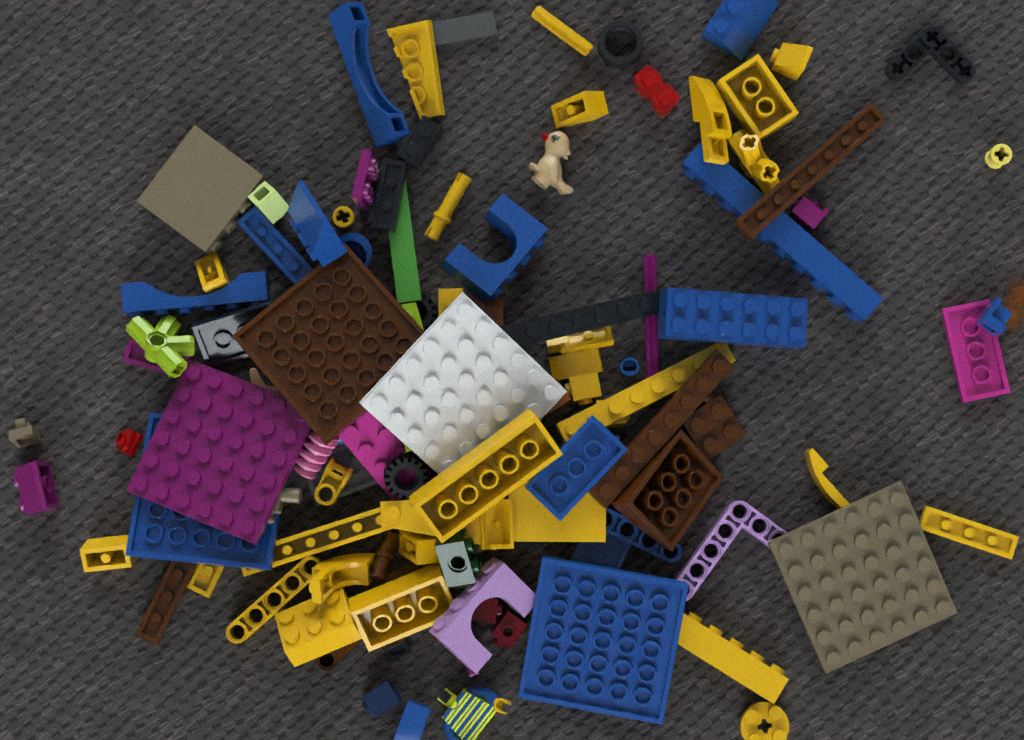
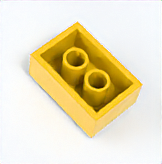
M759 54L719 79L716 84L721 96L742 127L745 128L749 135L756 134L761 141L794 120L799 114Z
M343 587L333 591L322 604L312 603L311 598L274 614L284 652L294 667L362 639L350 614L349 597Z

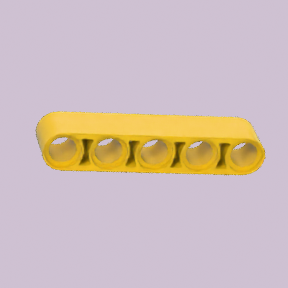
M315 555L302 559L229 624L226 629L228 640L237 644L253 635L274 614L280 611L309 585L312 573L307 571L306 563L309 560H314L318 564L322 562V559ZM291 576L297 577L300 583L299 587L295 590L288 586V579ZM273 592L278 593L281 597V603L278 606L270 602V595ZM254 609H259L263 614L260 622L254 621L251 614ZM235 625L243 627L244 636L242 638L234 635L233 629Z

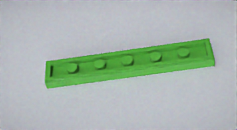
M405 177L396 233L388 232L396 295L400 305L415 301L416 303L422 302Z

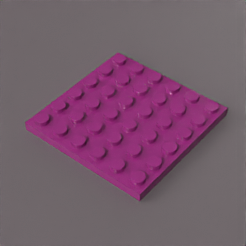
M189 359L187 369L184 370L126 491L257 545L311 428L283 395Z

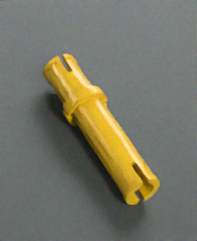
M461 173L457 174L441 206L433 213L434 218L424 233L427 238L438 242L442 231L447 224H450L452 213L472 181L471 178Z

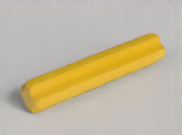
M537 6L531 14L533 19L583 56H587L591 52L593 45L544 8Z

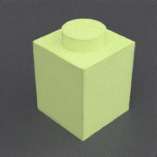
M266 181L248 195L251 202L272 224L282 218L288 211L289 205Z

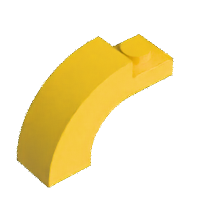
M375 553L346 554L324 560L312 568V579L309 583L312 603L322 604L333 591L341 587L350 585L368 586L373 581L369 574L376 559Z

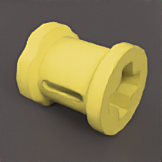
M997 144L985 154V162L992 169H999L1002 165L1009 163L1012 158V150L1006 144Z

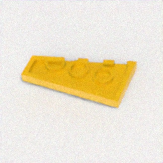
M424 20L386 29L395 45L393 49L396 57H399L404 78L408 80L410 85V94L419 118L422 119L424 115L429 119L445 116L432 21Z
M410 500L380 502L382 527L436 536ZM478 516L462 529L466 528L468 536L473 538L474 544L480 545Z

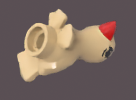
M561 131L540 134L544 141L545 154L537 165L532 162L529 164L530 171L534 173L531 177L532 180L544 190L551 185L561 195L573 193V188L565 184L562 179V166L560 163L562 157L568 160L567 155H570V143L567 135Z

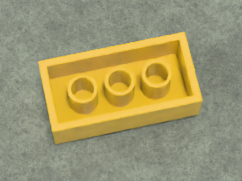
M433 563L348 598L350 614L370 652L433 626L435 620L448 610L450 603L455 598L450 587L447 588L440 564Z

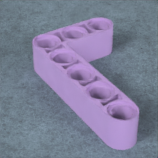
M732 501L675 578V580L689 582L686 601L692 598L741 528L768 548L770 547L767 542L772 540L775 534L780 533L783 535L787 532L748 503ZM738 504L744 508V514L741 518H736L733 515V508ZM756 519H761L764 523V528L761 532L757 533L753 530L752 524ZM723 524H727L730 527V534L725 538H722L718 533L719 527ZM708 544H714L716 547V553L712 557H707L704 553L705 546ZM699 563L702 567V573L697 577H693L690 573V568L693 564Z

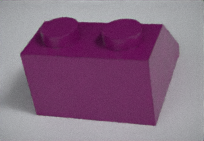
M33 461L14 468V484L16 488H19L21 495L19 506L21 511L25 512V515H34L60 508L49 461Z

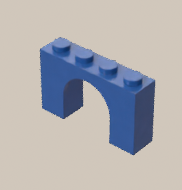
M503 193L489 208L484 219L507 237L512 248L511 258L502 263H488L479 259L459 243L444 260L441 267L444 272L485 304L491 299L496 300L504 290L502 288L503 284L506 281L510 284L518 274L516 269L521 264L524 267L533 255L530 252L534 248L540 249L546 241L544 235L548 229Z

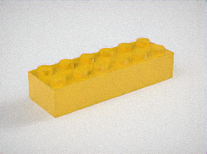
M528 408L412 493L408 498L439 541L443 543L555 461L563 453L539 418Z

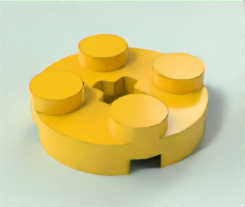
M758 701L751 704L744 711L740 719V732L745 740H787L789 720L786 713L779 706L769 701ZM763 719H766L767 723H771V727L765 733L762 729H758V725L762 724Z

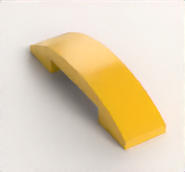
M813 448L807 449L804 452L807 467L821 493L837 509L849 505L848 501L823 475L822 472L829 467Z

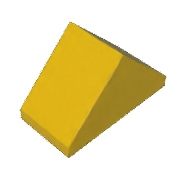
M217 252L195 261L204 292L210 294L231 283Z

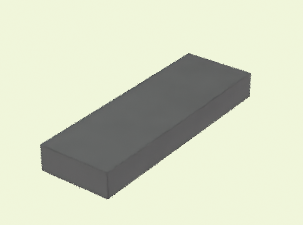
M493 11L432 22L436 47L498 36Z

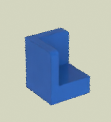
M1000 297L992 299L976 320L977 324L994 337L1004 332L1007 328L1005 323L1012 316V312L1000 304L1003 301Z

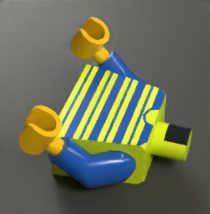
M474 686L468 689L463 688L458 696L445 688L437 698L448 707L442 716L444 719L442 726L447 740H475L496 712L507 714L502 710L504 703L511 705L510 700L501 698L489 688Z

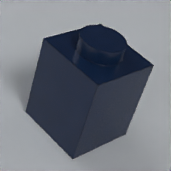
M386 679L363 695L364 702H362V705L369 715L373 713L376 718L400 702L402 698L390 680Z

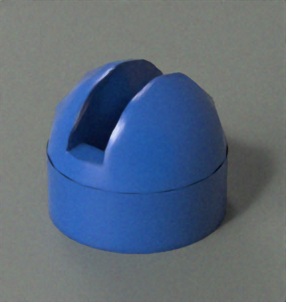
M631 357L625 358L620 364L621 374L626 378L635 377L639 372L638 361ZM631 368H635V370H636V371H624V369H631Z

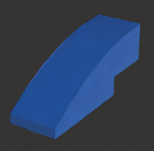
M409 699L394 740H420L432 707Z

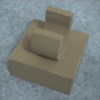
M26 418L15 420L16 429L8 431L9 440L17 448L41 442L40 433L29 422L26 423Z

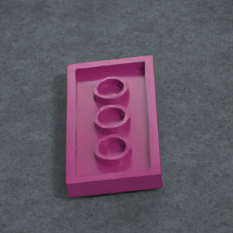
M989 299L940 310L961 403L1011 393L998 336L994 337L976 323V320L990 303Z
M367 411L338 436L393 501H397V495L394 494L393 496L390 494V490L386 488L384 468H386V463L391 461L392 456L398 457V453L403 452V455H407V452L405 451L404 443ZM427 466L428 475H431L432 470ZM402 468L397 473V480L402 484H409L416 477V473L411 468Z

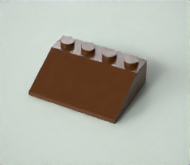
M677 429L611 504L628 521L668 551H673L724 477L681 429Z

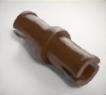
M385 531L380 548L375 552L374 556L376 559L369 574V577L375 581L384 582L389 563L393 562V552L399 539V535L396 533Z

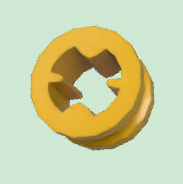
M347 206L336 208L332 216L336 226L343 229L352 226L355 219L354 213ZM343 211L345 214H350V218H347V223H343L342 220L337 221V217H340V212Z

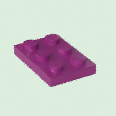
M362 149L351 195L357 208L367 210L368 205H373L375 198L373 183L378 182L380 176L379 164L376 162L377 159L374 158L372 151Z

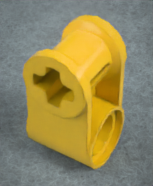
M331 458L315 490L316 501L325 506L333 505L348 483L354 469L351 467L348 469L336 463L334 458ZM333 470H336L337 472H339V473H341V474H343V475L340 476V475L334 473ZM324 488H330L333 496L331 500L325 502L320 498V493Z

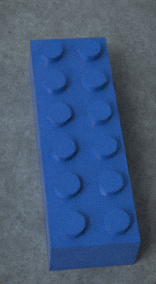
M667 287L660 290L657 338L790 349L806 347L808 299Z

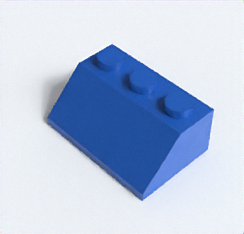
M723 0L705 27L701 37L741 62L779 5V2L777 0Z
M300 180L297 183L288 208V212L293 218L289 222L296 233L301 232L297 236L304 247L309 245L306 251L313 261L318 259L324 267L348 251L303 180Z

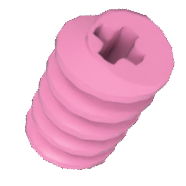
M309 432L308 437L312 441L305 440L304 446L306 449L302 447L299 453L301 456H298L293 469L305 478L315 479L317 472L322 469V464L326 463L327 456H330L333 452L332 449L338 445V441H340L339 436L325 445L314 432Z

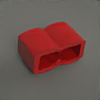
M646 65L634 76L632 82L634 89L641 97L649 100L651 108L657 114L665 117L677 106L679 102L678 94L670 85L663 82L661 75L656 69Z

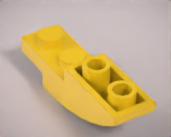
M690 76L689 87L693 121L700 122L704 162L724 165L729 162L727 139L732 136L731 123L725 102L711 80Z

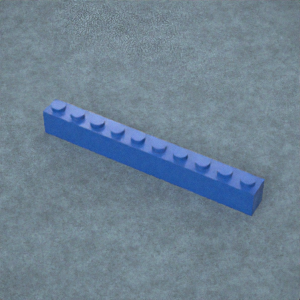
M702 141L681 164L684 175L691 180L695 178L701 183L700 188L707 195L711 196L713 194L719 199L718 204L728 212L732 210L737 215L736 219L764 196L762 192L728 163L719 165L704 162ZM782 212L756 235L761 242L765 243L767 241L774 247L772 251L782 259L786 257L791 262L790 266L798 274L804 273L809 277L808 282L815 289L825 291L828 294L826 298L836 306L840 304L846 310L844 312L845 315L852 321H864L884 299L785 212Z

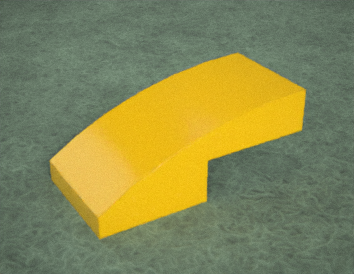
M599 348L549 358L552 377L558 379V381L579 375L604 372Z

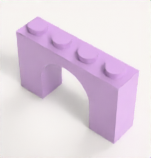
M493 557L483 565L482 571L477 575L476 583L466 585V589L462 594L450 603L448 610L435 620L429 632L466 667L477 674L492 656L477 641L471 630V618L477 606L486 599L499 597L513 611L525 618L534 607L536 594L504 562Z

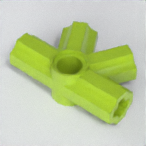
M170 315L161 317L155 329L144 317L140 316L132 318L129 324L126 325L127 333L145 350L146 359L157 363L169 377L176 378L187 369V362L181 356H194V336H176L181 329V323L177 321L176 317Z

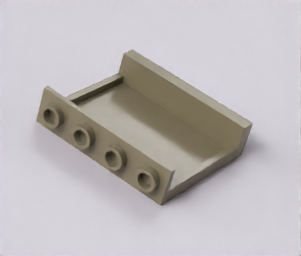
M194 125L138 198L137 202L210 255L212 252L216 253L222 246L223 241L221 239L226 233L230 234L237 225L236 219L239 215H244L250 209L252 203L248 195L267 179Z

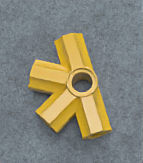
M745 128L727 139L728 144L740 160L739 164L742 170H746L744 172L749 179H753L764 195L780 182L777 177L780 169L775 162L767 157L763 151L761 140L756 134L749 135Z

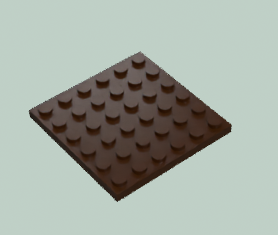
M346 244L344 246L348 252L324 267L320 263L232 335L235 341L325 445L330 443L367 412L359 402L425 332Z

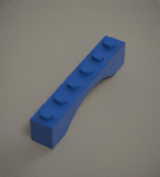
M343 3L331 12L328 18L375 146L394 145L410 135L409 128L403 112L387 99L374 75L369 53L370 22L363 3Z
M265 271L241 273L222 289L196 297H180L167 294L146 282L121 284L123 313L130 315V318L136 316L145 317V313H154V316H167L169 311H178V314H191L193 309L201 308L202 312H215L217 307L226 306V310L241 309L240 305L250 304L252 306L270 300L269 277Z

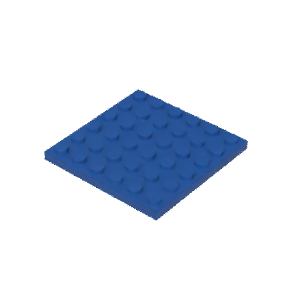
M150 412L143 454L163 413ZM135 495L125 555L138 558L272 571L280 514L273 515L275 518L273 524L267 522L258 544L254 545Z
M543 555L518 698L663 725L689 582Z

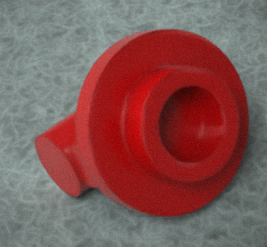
M129 428L121 431L115 441L117 450L133 457L144 435L136 431L134 432Z

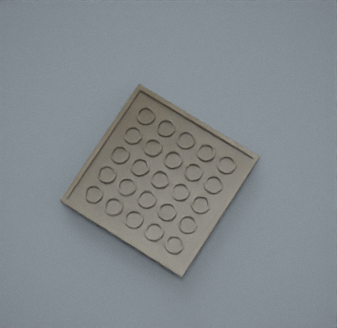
M900 481L767 542L821 667L826 674L957 613L904 485Z

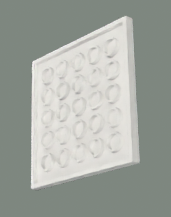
M462 292L359 403L436 473L440 474L528 408L541 420L567 391Z

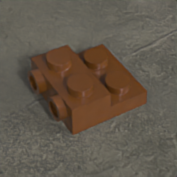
M714 394L705 398L702 402L703 406L695 410L681 425L691 441L708 460L746 436L722 395L715 397Z

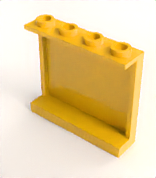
M529 480L508 494V499H512L514 542H606V509L600 506L588 493L561 521L524 487Z

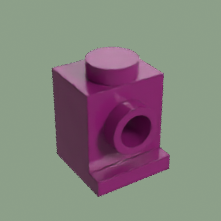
M800 196L790 205L792 210L789 215L811 232L829 210L825 208L822 211L819 209L820 205L810 197L807 199L805 196L802 198Z

